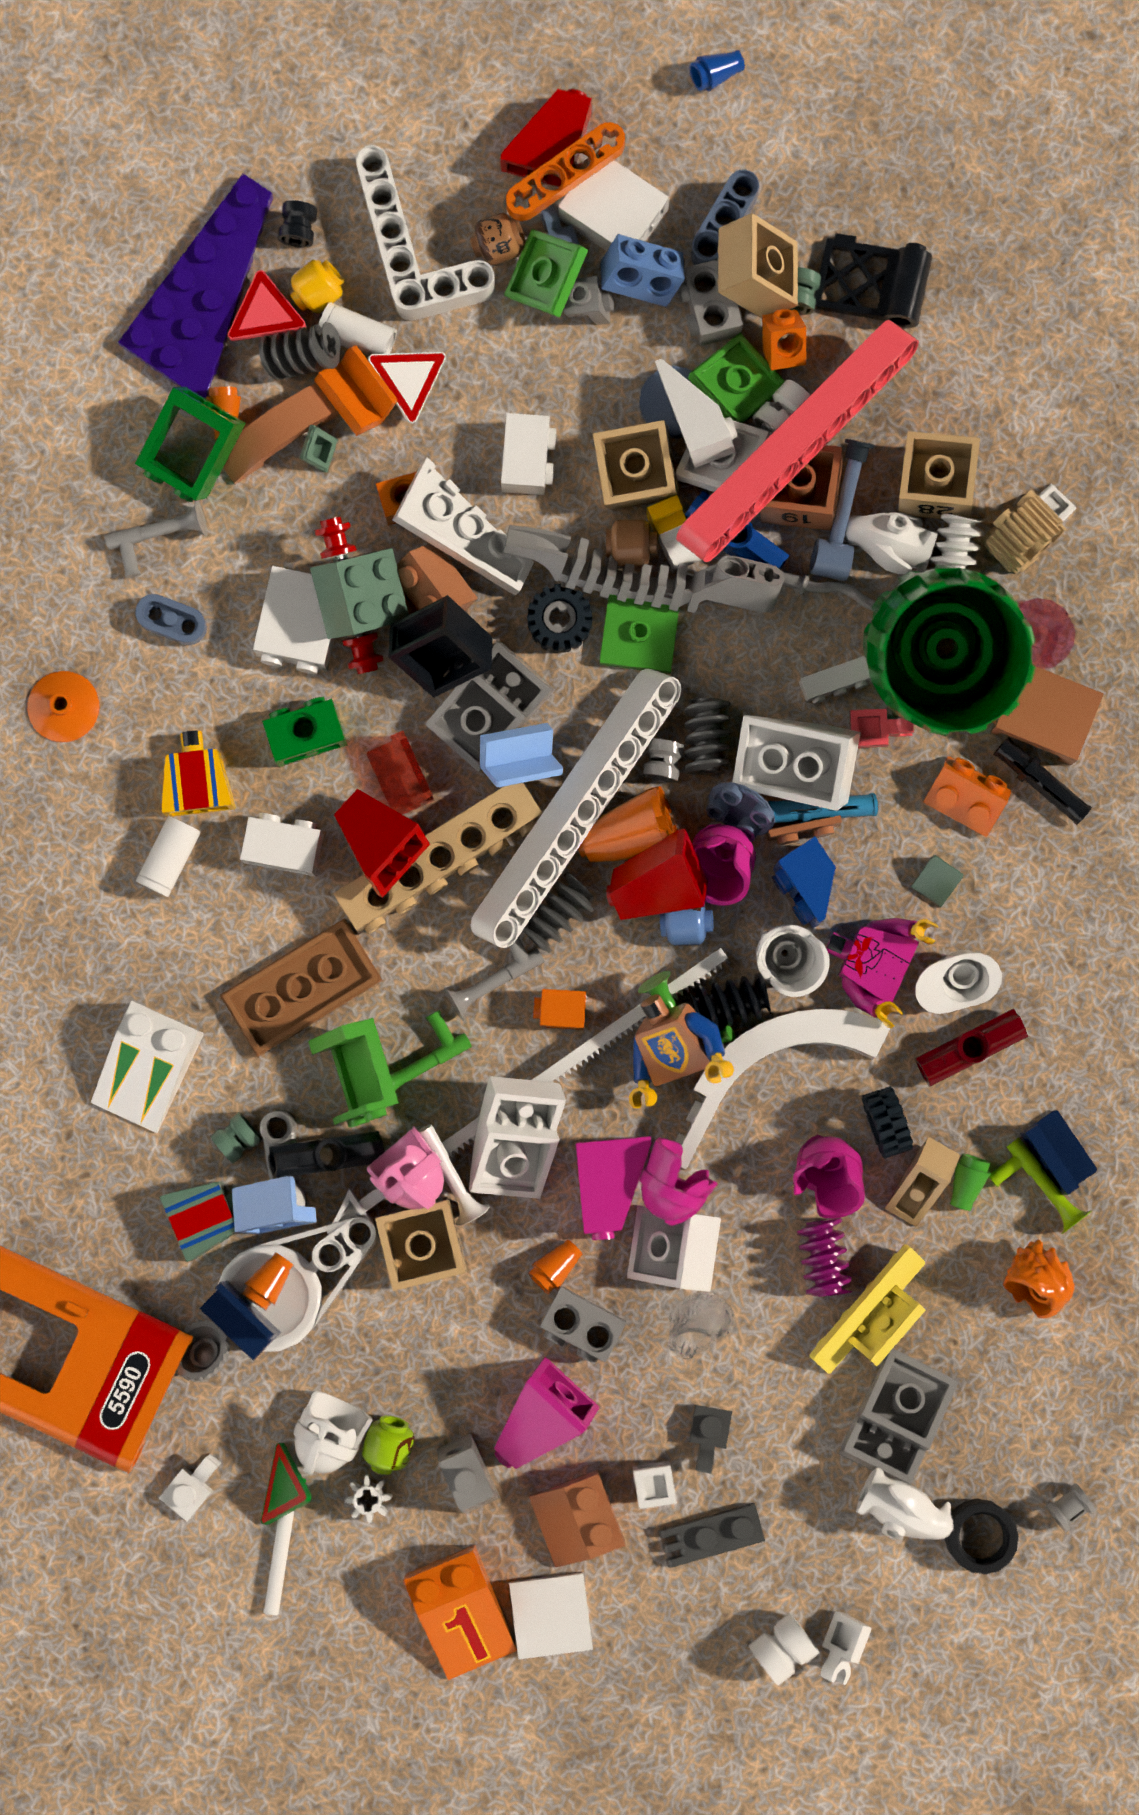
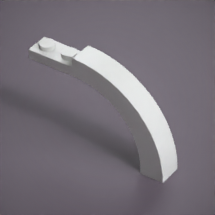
M814 1009L778 1016L743 1033L724 1048L725 1056L722 1058L731 1062L734 1066L733 1075L726 1078L721 1076L722 1081L720 1083H710L705 1077L704 1070L692 1090L705 1098L702 1103L695 1100L686 1118L692 1124L686 1136L679 1133L675 1142L680 1143L683 1147L681 1168L687 1169L727 1090L755 1062L779 1050L809 1044L841 1047L872 1060L876 1058L890 1028H887L879 1019L860 1013L836 1009Z

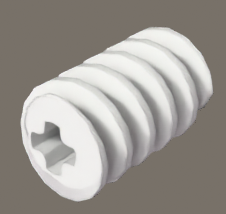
M948 513L942 514L941 519L950 525L946 528H938V534L946 538V540L934 544V548L942 552V556L931 557L930 561L935 565H951L964 569L965 566L976 565L977 559L968 553L980 550L981 546L973 541L972 538L984 536V531L976 526V523L983 521Z

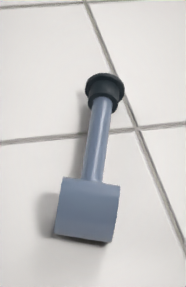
M845 439V443H848L845 454L848 462L829 540L817 538L809 567L810 574L846 581L849 576L854 556V546L843 543L862 462L867 461L869 448L873 449L874 447L873 444L852 439Z

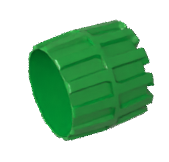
M936 565L935 569L924 572L910 571L898 578L900 584L891 592L885 591L879 595L871 608L874 612L872 621L867 624L863 632V650L869 670L868 673L878 695L899 717L933 734L946 736L949 732L966 731L972 735L987 730L988 724L1002 715L1009 716L1019 705L1017 700L1026 684L1032 682L1036 666L1032 663V644L1036 640L1032 626L1022 614L1018 603L1001 584L979 572L951 565ZM944 638L953 639L954 648L952 652L946 656L937 655L936 646L938 642Z

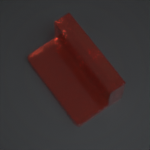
M402 730L390 736L392 741L368 751L367 757L390 808L404 815L435 800L407 737Z

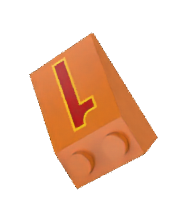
M475 1545L406 1573L403 1580L417 1616L448 1680L517 1651Z

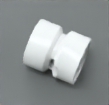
M786 380L773 394L774 402H766L753 415L754 424L759 429L769 431L771 435L810 396V393L798 383Z
M788 1613L774 1626L775 1635L772 1636L764 1632L748 1645L761 1666L778 1686L795 1673V1662L803 1665L820 1654L815 1644L791 1613Z

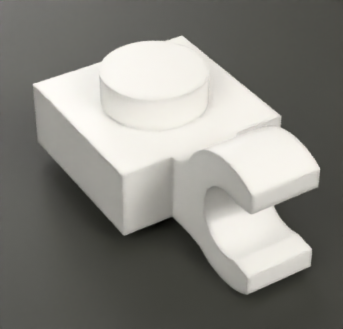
M209 1454L196 1468L194 1473L184 1467L161 1494L159 1499L188 1522L213 1490L205 1482L221 1462Z
M835 1611L822 1645L830 1653L821 1669L820 1676L834 1683L836 1680L846 1685L851 1674L849 1662L859 1664L872 1627L843 1612Z

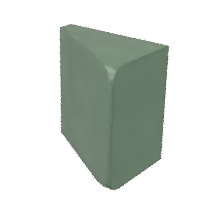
M933 855L911 888L939 907H942L964 874L938 856Z

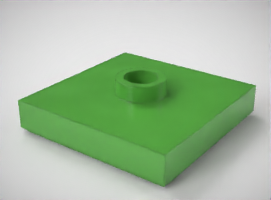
M531 229L504 296L560 318L588 250L572 242Z
M741 333L690 372L687 377L694 386L719 405L724 418L731 416L733 421L743 424L766 402H771L773 394L785 382L775 370L771 371L767 361Z
M610 594L607 602L599 665L635 670L652 669L661 673L671 674L679 608L678 611L669 610V605L661 604L660 608L651 606L652 602L644 601L643 605L635 604L634 599L627 598L623 602L617 600L616 595Z

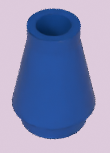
M738 50L729 53L698 56L696 61L690 64V75L694 86L699 91L704 89L706 91L713 90L735 74L744 71V59Z

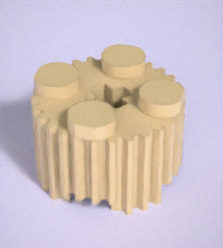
M1030 490L1016 504L1018 508L1013 512L1010 508L1004 511L994 521L993 524L995 526L980 539L985 548L1008 572L1012 571L1014 574L1019 571L1022 573L1032 565L1051 542L1054 544L1067 530L1062 524L1063 520L1033 490Z

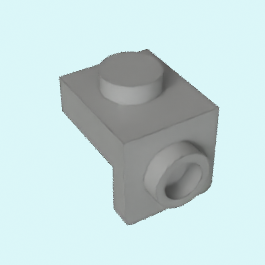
M598 276L577 278L564 307V313L567 317L588 315L596 325L610 324V311H613L615 307L613 292L601 289V280Z

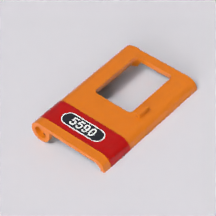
M0 1246V1290L64 1319L78 1328V1335L49 1393H42L0 1373V1413L72 1446L108 1465L130 1473L144 1448L145 1436L194 1336Z

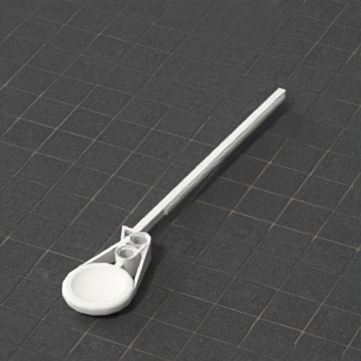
M719 948L668 984L669 991L675 1000L678 1001L677 994L682 997L684 996L683 990L689 993V986L695 989L694 983L700 985V978L706 981L705 975L712 977L710 971L717 974L716 967L722 970L721 964L728 959L722 948ZM641 1004L532 1080L552 1083L556 1080L560 1083V1076L566 1079V1072L571 1075L570 1069L573 1068L577 1071V1064L583 1067L582 1061L584 1060L588 1063L587 1057L594 1059V1052L600 1055L599 1049L605 1051L604 1045L611 1048L610 1041L616 1043V1037L622 1040V1033L628 1036L627 1029L633 1032L632 1026L634 1025L639 1028L638 1022L642 1023L643 1018H647L640 1006ZM479 1117L442 1142L449 1156L453 1157V1151L459 1154L458 1148L464 1149V1143L470 1146V1139L475 1141ZM376 1188L360 1200L353 1190L349 1189L331 1225L257 1245L239 1253L224 1268L218 1284L223 1281H229L242 1294L247 1287L244 1283L272 1258L275 1252L293 1264L275 1305L271 1304L265 1311L247 1299L281 1332L263 1352H278L300 1343L317 1325L373 1248L378 1239V1229L367 1211L386 1199L383 1195L384 1193ZM358 1223L366 1224L371 1231L370 1239L363 1245L355 1243L351 1237V1231ZM324 1232L328 1234V1236L314 1246L310 1263L299 1252L281 1245ZM329 1244L336 1246L340 1252L339 1261L333 1266L326 1265L321 1259L322 1249ZM349 1264L350 1268L322 1306V1285L316 1272L319 1270L334 1272Z

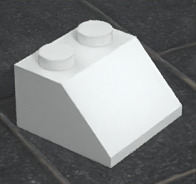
M637 1205L627 1279L680 1289L710 1292L721 1218L695 1214L686 1221L671 1226L665 1223V1220L654 1216L646 1206Z

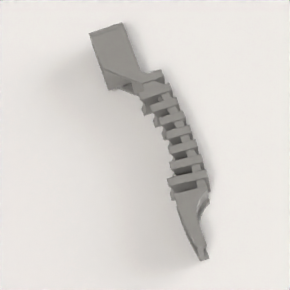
M510 525L508 528L503 553L539 562L550 571L554 581L565 582V587L574 589L575 586L583 587L582 592L589 594L592 593V590L599 591V596L605 598L612 594L617 596V600L623 602L627 598L634 599L635 604L643 605L644 601L652 602L651 606L660 608L661 604L669 605V610L678 611L680 606L688 603L687 611L696 613L699 603L704 600L756 612H770L776 605L785 579L784 573L776 566L731 555L721 557L717 564L695 574L687 573L688 565L679 564L674 580L668 579L669 566L660 565L657 577L650 576L652 565L643 564L640 574L633 573L635 564H625L623 571L617 570L618 562L613 559L612 555H610L606 567L601 566L604 550L596 547L589 563L586 562L588 539L580 538L575 553L570 558L566 553L571 541L570 536L542 529Z

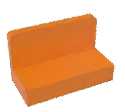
M356 345L347 350L341 362L335 368L320 371L314 379L356 436L382 424L397 402L396 396Z

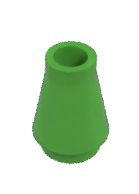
M962 1153L954 1173L953 1193L950 1201L952 1206L966 1211L972 1210L976 1198L991 1174L988 1171L991 1164L989 1161Z

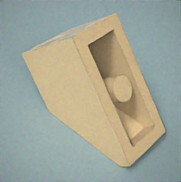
M928 1136L910 1162L885 1209L917 1227L950 1183L961 1155Z

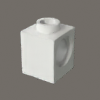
M669 1461L632 1466L639 1509L677 1504Z

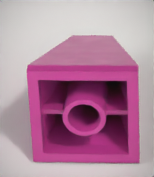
M545 1357L526 1381L494 1447L496 1450L494 1452L495 1457L505 1467L511 1468L513 1466L517 1469L583 1434L600 1407Z

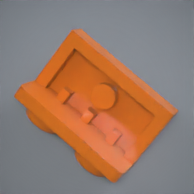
M948 756L926 794L923 803L987 837L1008 803L1011 790L1007 788V784L1000 778L993 775H988L987 777L977 772L975 767L967 760L962 758L954 759Z

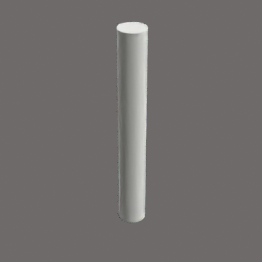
M294 1511L278 1519L264 1606V1614L267 1615L279 1614Z

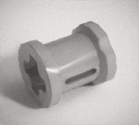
M1077 1483L1071 1486L1070 1492L1055 1503L1049 1501L1045 1504L1052 1517L1065 1533L1070 1530V1525L1087 1512L1092 1514L1096 1511L1092 1502Z

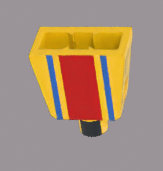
M202 731L180 733L182 752L171 753L165 756L162 813L166 817L236 810L221 753L217 749L204 750Z

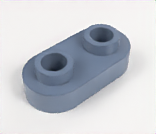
M158 594L146 595L136 606V618L144 629L184 645L197 644L204 638L207 632L206 620L197 609ZM154 609L162 611V615L158 620H151L149 617L150 612ZM186 622L195 623V629L191 633L183 632V625Z

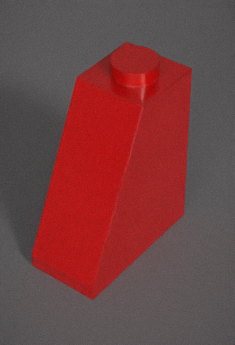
M557 89L502 151L500 157L501 172L525 178L585 136L592 113V98L587 97L584 92L577 89H568L567 91ZM580 153L573 155L570 159V164L574 168ZM547 174L541 180V183L559 187L562 182L555 174Z
M356 789L334 814L364 875L377 895L382 898L430 845L418 823L359 789Z
M686 829L675 831L613 869L611 885H607L606 895L609 905L615 907L620 920L704 907L708 881Z

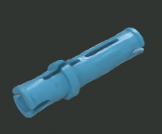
M874 793L849 796L848 803L844 806L853 807H843L838 811L791 800L767 801L774 811L775 823L794 821L805 823L811 820L841 815V818L877 816L878 801Z

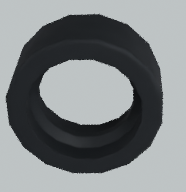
M974 1499L963 1502L952 1511L953 1531L945 1538L947 1550L960 1566L972 1573L986 1575L1000 1571L1011 1562L1017 1552L1019 1535L1016 1523L1006 1510L992 1501ZM977 1514L989 1515L996 1519L1003 1532V1541L998 1552L984 1559L973 1558L967 1554L961 1547L959 1539L960 1528L963 1523L971 1516Z

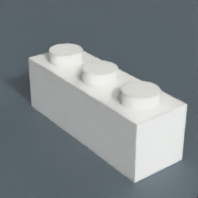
M865 656L800 678L799 684L806 703L812 701L813 704H818L826 700L825 696L831 694L834 697L847 693L846 689L854 686L855 689L863 688L868 685V681L871 679Z

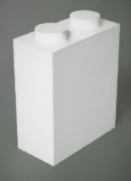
M598 150V152L596 153V157H597V158H600V157H599V150ZM589 158L585 159L579 170L589 166L591 162ZM614 160L557 200L556 204L558 205L559 220L568 226L572 225L575 231L607 251L617 234L646 241L667 212L669 196Z
M272 566L253 651L258 657H261L260 662L270 666L282 667V663L286 662L296 664V670L308 674H317L318 669L327 671L335 638H327L312 574Z

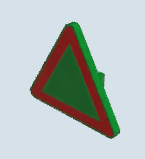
M277 1443L275 1447L261 1516V1523L263 1525H269L311 1501V1493L305 1484L306 1479L301 1476L285 1443Z

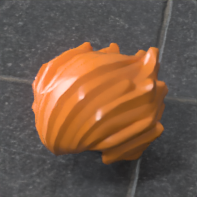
M1038 1239L1034 1243L1029 1242L1028 1246L1024 1249L1021 1247L1017 1248V1255L1013 1257L1011 1267L1007 1270L1003 1287L1012 1294L1015 1302L1020 1303L1024 1300L1030 1305L1031 1310L1038 1318L1046 1319L1057 1315L1064 1305L1070 1301L1075 1285L1068 1263L1066 1261L1060 1262L1055 1248H1050L1046 1251L1043 1248V1243Z

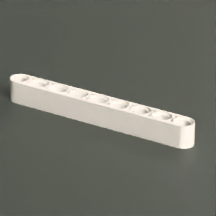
M644 669L638 673L474 913L471 920V930L474 935L500 948H507L516 941L586 838L590 829L596 823L678 702L681 695V684L678 679L652 669Z

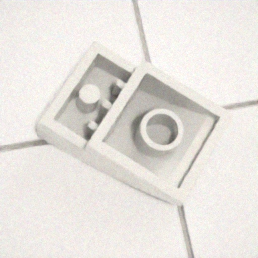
M495 1076L489 1077L473 1148L469 1181L471 1193L541 1198L560 1140L556 1130L566 1103L560 1083Z

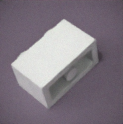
M506 413L501 477L502 492L545 495V485L553 484L554 463H547L548 450H555L557 429L550 428V416Z
M259 813V818L248 817L240 857L244 864L316 877L324 836L321 830L316 829V823L298 819L295 820L294 825L280 823L281 817L267 813Z

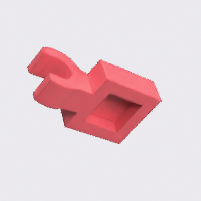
M887 709L850 710V729L861 732L858 748L888 747V736L905 737L912 736V733H914L913 723L910 721H906L903 718L887 719Z

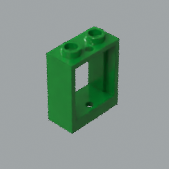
M173 387L135 464L145 470L143 474L148 479L159 484H163V482L175 488L174 494L188 502L207 499L246 423L187 387ZM180 409L220 432L195 483L190 482L154 460Z

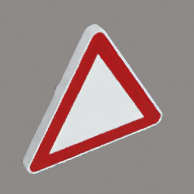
M443 352L371 354L368 357V361L396 396L397 407L408 423H415L443 366L446 355Z

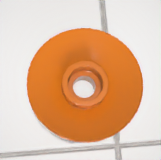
M58 671L43 677L33 687L27 703L29 720L34 729L43 737L55 742H71L86 735L95 725L100 708L98 694L93 685L83 676L70 671ZM62 698L66 699V708L61 711L56 710V701Z

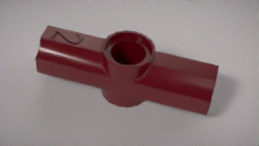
M1013 1008L916 1057L915 1061L923 1079L931 1087L1027 1038L1028 1034L1023 1021ZM968 1037L977 1040L979 1043L980 1052L975 1058L968 1057L963 1051V1042Z

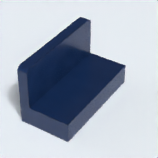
M1057 1110L1052 1111L1020 1133L1047 1175L1063 1195H1069L1080 1187L1079 1183L1097 1171V1167Z
M229 1281L220 1282L215 1287L217 1290L200 1307V1310L252 1360H256L281 1332Z

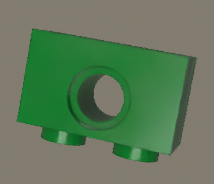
M324 697L313 698L304 702V708L290 711V708L279 709L271 712L269 719L262 721L275 763L278 767L348 746L332 699L325 701ZM302 722H310L314 726L312 734L307 738L295 736V729Z

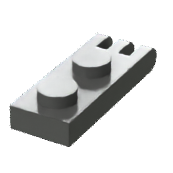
M755 1503L658 1530L660 1538H668L673 1535L676 1538V1541L662 1545L664 1553L679 1550L680 1556H673L666 1560L668 1568L765 1541Z

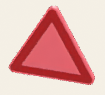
M258 270L232 323L228 337L231 341L270 336L275 333H286L288 330L297 331L302 327L306 328V323L263 270Z

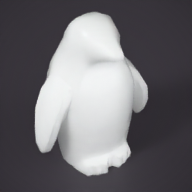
M902 512L850 517L844 539L848 545L859 546L883 569L896 574H906L912 571V568H916L920 572L926 570L938 532L929 531L921 527L923 522L920 518Z
M875 1468L870 1473L859 1496L856 1513L863 1515L870 1512L884 1525L882 1532L885 1535L896 1540H903L904 1536L939 1540L948 1537L953 1531L951 1505L949 1502H946L938 1509L930 1498L915 1486L904 1481L886 1477L884 1471L880 1468Z

